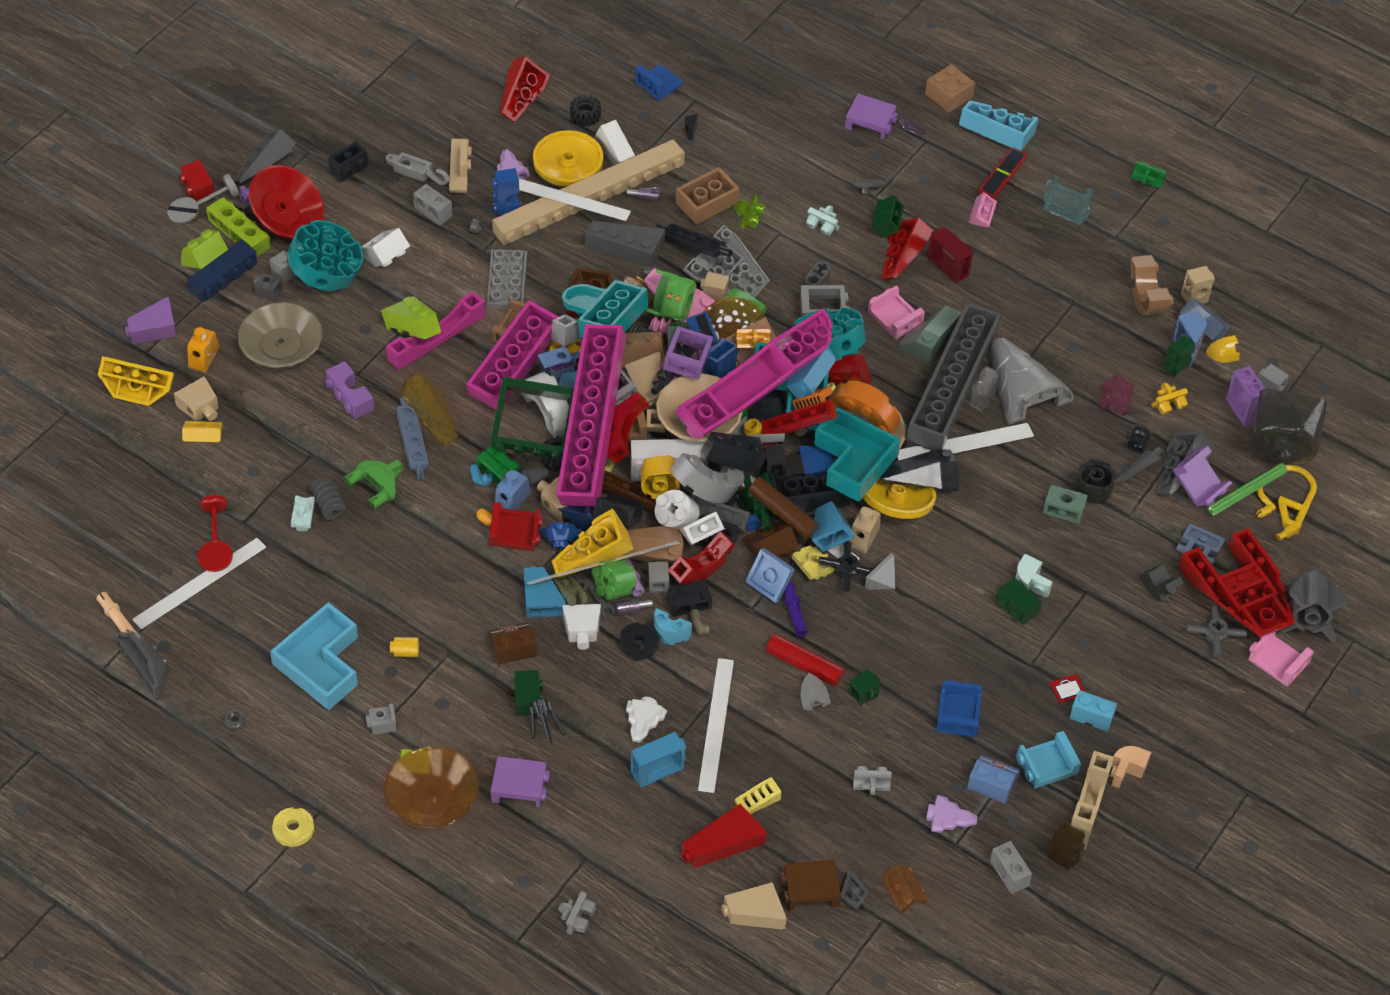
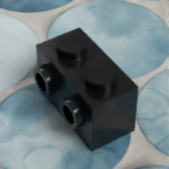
M355 141L328 157L330 173L342 182L358 171L363 170L368 166L367 150Z

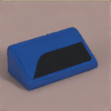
M708 312L686 319L690 330L695 332L703 330L706 335L713 337L711 346L719 342Z

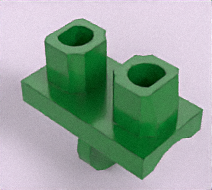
M1137 161L1131 178L1141 181L1143 185L1149 184L1160 189L1166 171L1150 166L1146 162Z

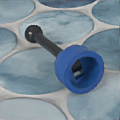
M735 492L734 496H736V500L739 502L741 508L744 511L748 512L740 498L741 494L739 492ZM751 514L747 525L748 530L752 531L760 526L761 521L758 516Z

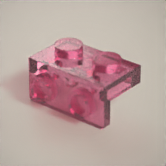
M1117 374L1111 379H1107L1103 385L1104 390L1100 399V410L1105 411L1110 407L1122 416L1127 415L1134 385Z

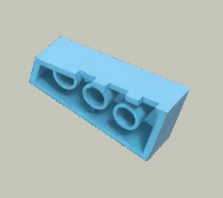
M970 100L962 109L959 125L998 143L1022 151L1035 134L1039 118L1034 116L1032 119L1024 117L1023 113L1019 112L1017 115L1007 113V109H992L991 105Z

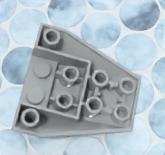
M723 225L713 238L726 242L727 248L733 250L732 256L728 257L722 254L717 258H713L700 253L688 263L683 271L698 283H701L702 278H706L707 272L729 276L728 293L732 289L737 288L755 298L770 280L740 238Z

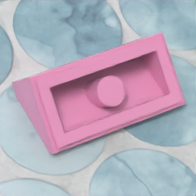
M984 192L975 199L968 222L988 228L997 201Z

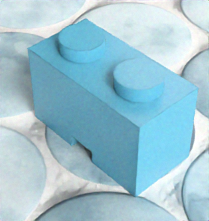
M1079 690L1069 719L1083 724L1087 722L1093 724L1092 727L1108 732L1117 703Z

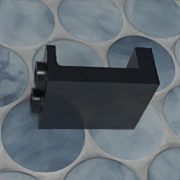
M610 492L607 499L597 498L593 516L598 517L613 509L622 524L626 527H631L641 521L645 503Z

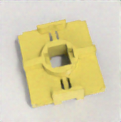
M811 545L801 548L800 552H795L791 557L810 580H818L820 577H826L835 571L834 567L818 564L820 556L827 558L828 555L827 553L822 554L817 547H811Z

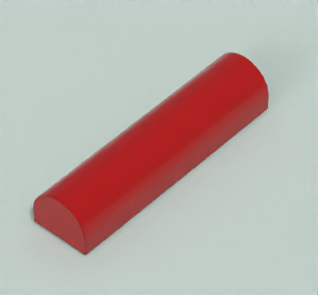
M830 399L763 420L762 435L788 434L836 419L835 405Z
M776 633L768 642L767 653L806 673L815 675L818 679L834 687L837 686L845 674V668Z

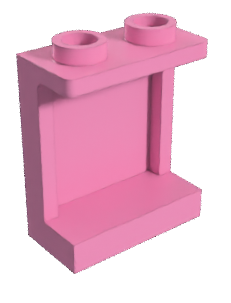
M898 286L889 288L881 295L873 297L869 301L868 314L895 340L924 321L925 311L921 307L914 310L899 295Z

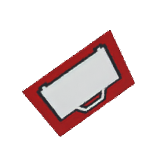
M1077 674L1049 682L1060 703L1075 699L1079 690L1086 692Z

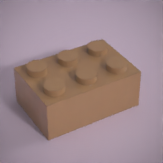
M718 167L676 188L675 203L697 225L738 204L740 188Z

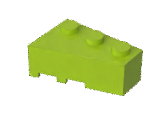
M414 296L406 297L403 301L381 310L387 330L395 328L399 333L406 331L409 332L410 336L427 339L441 333L436 313Z

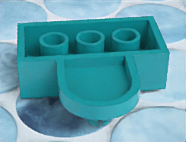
M614 280L607 289L587 284H578L567 288L562 294L564 307L581 316L578 319L579 336L582 339L585 324L622 325L624 332H626L648 308L647 288Z

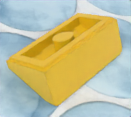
M186 421L182 427V440L191 442H220L223 423Z

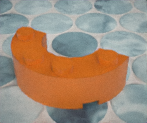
M848 381L845 384L841 382L827 399H831L835 407L844 411L853 410L859 412L872 425L892 435L900 425V415L896 406L892 407L888 402L889 398L869 384L859 381Z

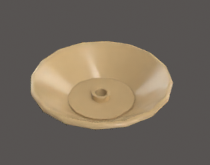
M702 373L700 379L697 380L683 375L666 385L660 391L656 403L658 418L665 428L681 439L706 442L710 433L699 439L690 436L686 432L687 426L678 417L676 411L679 405L707 389L721 378ZM743 411L711 432L730 434L740 423Z

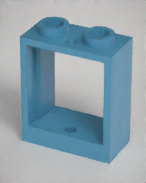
M676 732L631 751V773L640 788L684 769L686 744L683 738L678 737Z

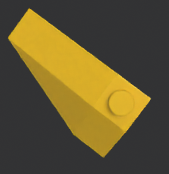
M613 509L595 518L591 522L593 525L588 530L582 531L578 535L579 538L572 545H568L552 560L555 574L620 557L634 549L629 533ZM569 573V574H566V575L558 576L557 578H561V577H564V576H567V575H570V574H573V573Z

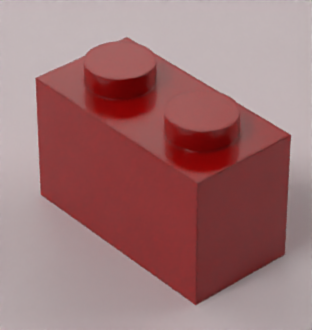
M201 160L180 166V181L186 185L188 196H192L196 202L215 192L213 182Z

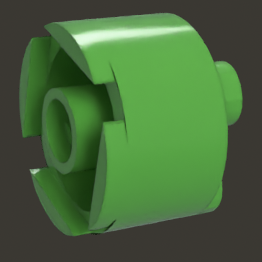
M626 558L613 561L615 559L601 561L599 563L605 564L592 568V575L596 585L595 593L598 597L612 600L629 596L634 592L631 590L632 587L636 586V576L632 565H628L625 562L627 561Z

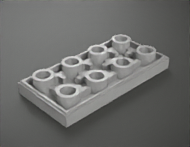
M491 249L487 308L509 309L511 299L524 303L527 251Z

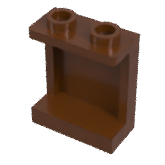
M835 859L788 863L784 865V872L780 873L781 884L786 887V891H783L784 903L789 905V910H794V905L827 901H830L831 907L840 906L841 893Z

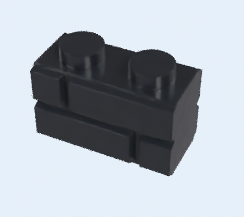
M693 581L688 585H674L668 589L667 598L673 617L689 614L693 609L702 611L712 608V596L706 581Z

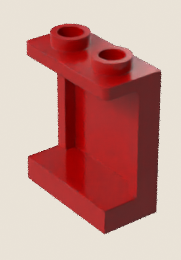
M494 502L488 545L534 551L535 544L539 545L541 533H537L538 527H542L543 516H539L540 509H536L535 513L501 508L502 503Z

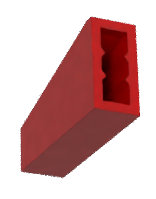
M740 803L682 843L681 856L686 863H690L696 868L765 844L767 832Z

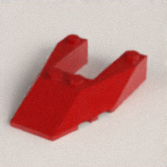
M1249 528L1232 534L1228 549L1242 568L1224 575H1218L1199 547L1182 553L1179 568L1186 579L1260 638L1294 625L1295 621L1290 604L1285 596V587L1280 579V571Z

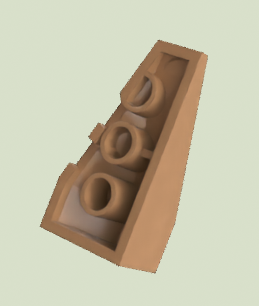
M658 526L627 530L634 549L624 555L674 541L679 542V544L628 557L630 559L644 562H668V566L671 567L682 556L683 538L679 529Z

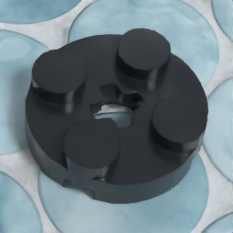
M631 623L624 627L621 632L620 648L632 660L641 661L651 657L659 649V634L650 624ZM636 639L644 640L643 643H636Z

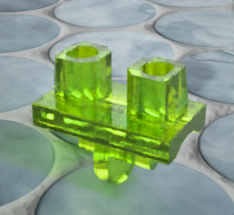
M754 194L749 203L745 199L735 203L734 209L740 216L744 214L739 225L740 227L744 228L747 224L755 228L759 223L760 217L752 214L755 213L760 216L765 208L764 204L757 201L758 195Z

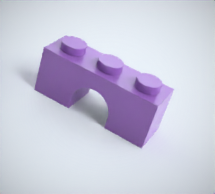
M345 361L326 370L325 383L329 389L332 388L336 399L342 401L348 414L351 413L354 419L375 410L374 398L365 386L358 389H350L356 385L355 373Z

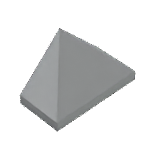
M892 553L866 576L865 588L867 590L895 589V566Z

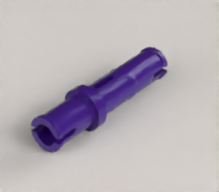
M789 581L784 591L785 605L789 608L795 635L801 638L808 634V630L800 607V597L796 594L794 582Z

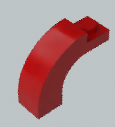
M720 531L702 552L690 558L680 556L668 571L681 584L688 585L693 581H702L715 573L727 561L725 557L734 548L735 544L724 532Z

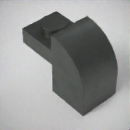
M1164 564L1154 566L1139 575L1146 590L1158 601H1163L1177 593V587L1184 584L1181 577L1170 578Z

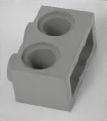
M427 184L413 193L414 208L438 225H442L452 217V201Z

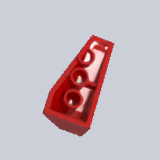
M526 56L513 60L507 73L500 113L511 122H515L526 110V107L535 100V97L545 89L550 74Z

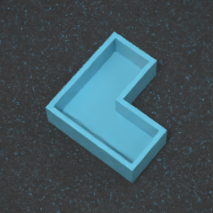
M328 602L270 651L272 665L326 709L330 710L358 685L356 671L337 657L358 638L357 624Z

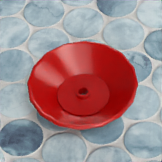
M285 165L267 166L257 172L250 183L249 200L253 212L263 226L274 234L293 239L297 229L302 225L310 224V222L316 220L323 221L324 203L320 191L311 179L299 170Z

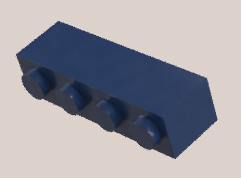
M240 240L187 279L189 292L204 303L247 270L253 268L258 263L256 251Z

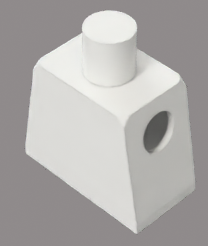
M601 604L563 605V620L568 641L577 642L578 649H588L589 642L597 641L601 618Z

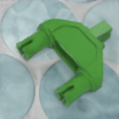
M398 459L386 465L380 461L365 460L357 464L356 469L345 475L343 479L349 487L362 478L373 485L379 493L368 499V503L371 508L373 507L376 510L386 501H393L396 498L395 479L403 471V465Z

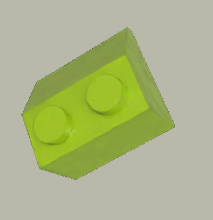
M208 229L203 231L197 239L189 241L187 246L182 249V266L202 269L226 252L228 248L219 231Z

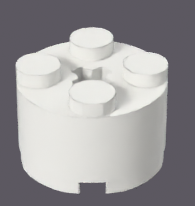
M670 490L657 497L655 516L663 526L680 530L698 520L699 506L684 492Z

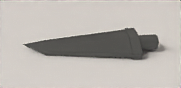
M1157 447L1153 451L1145 450L1141 456L1116 478L1115 483L1126 481L1152 464L1157 463L1160 460L1159 455L1163 452L1162 449Z

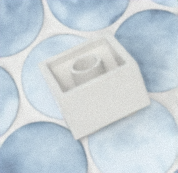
M400 228L381 232L361 247L365 259L375 267L381 265L386 267L393 262L391 259L405 254V249L410 247Z

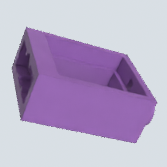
M677 326L665 357L663 369L699 380L711 349L713 337ZM677 342L703 350L700 361L674 353Z
M1249 366L1233 372L1226 401L1243 426L1259 422L1268 392Z

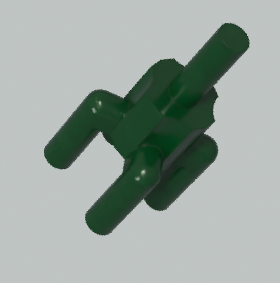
M763 473L761 477L771 484L769 474ZM745 475V488L742 490L746 508L748 511L753 510L754 515L761 517L764 529L769 531L772 529L768 514L772 511L749 493L752 482L750 476Z

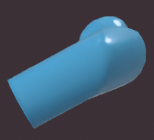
M476 464L469 467L474 483L482 486L491 484V474L487 475L485 473L482 475L479 466Z

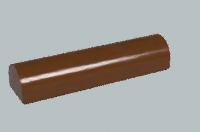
M605 470L602 485L603 491L645 503V509L655 512L656 499H652L651 495H645L641 485Z
M758 477L750 486L749 493L786 524L790 525L792 529L806 540L820 527L815 520L762 477Z

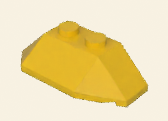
M102 356L98 376L102 379L113 398L151 406L170 392L174 373Z

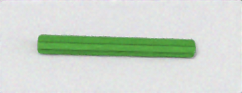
M1283 463L1276 465L1209 505L1208 512L1215 516L1287 473L1286 465Z

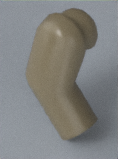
M691 610V623L697 634L701 636L709 634V625H702L699 610Z

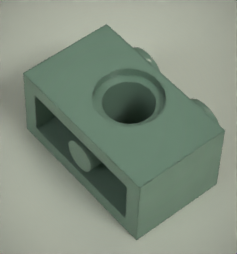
M1051 485L1045 501L1043 514L1080 524L1088 495Z

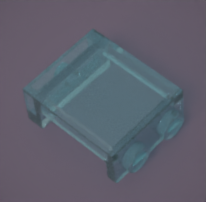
M1055 175L1052 180H1048L1045 187L1047 192L1043 198L1045 202L1044 210L1082 225L1090 213L1094 190L1087 188L1084 194H1081L1058 184L1059 176Z

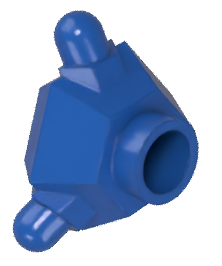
M558 522L540 529L539 533L547 538L549 542L553 543L554 549H565L569 543L574 541L575 536L579 535L583 530L576 528L575 525L570 523Z

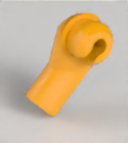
M483 508L479 509L476 513L477 519L485 525L491 526L492 514Z

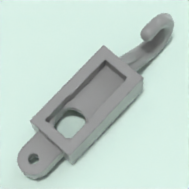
M403 152L399 156L395 154H388L386 156V163L393 166L394 172L425 182L429 177L442 186L447 185L450 181L449 175L441 169H436V173L441 174L444 180L438 177L433 172L432 163Z

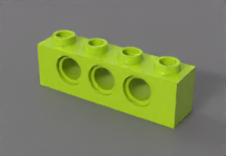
M222 197L206 208L208 220L234 243L242 240L256 251L257 257L270 249L269 234L266 231H262L254 221L248 219L245 213L239 211L231 201L229 202Z

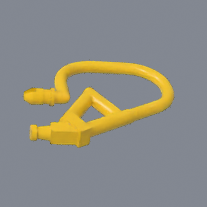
M1286 465L1287 472L1292 471L1304 476L1310 484V490L1303 504L1280 496L1278 505L1284 529L1281 533L1275 535L1278 541L1299 533L1302 522L1317 491L1314 477L1307 470L1296 465ZM1263 487L1256 492L1266 506L1257 510L1255 514L1257 518L1271 514L1276 508L1264 494ZM1287 506L1299 511L1294 521L1289 519Z

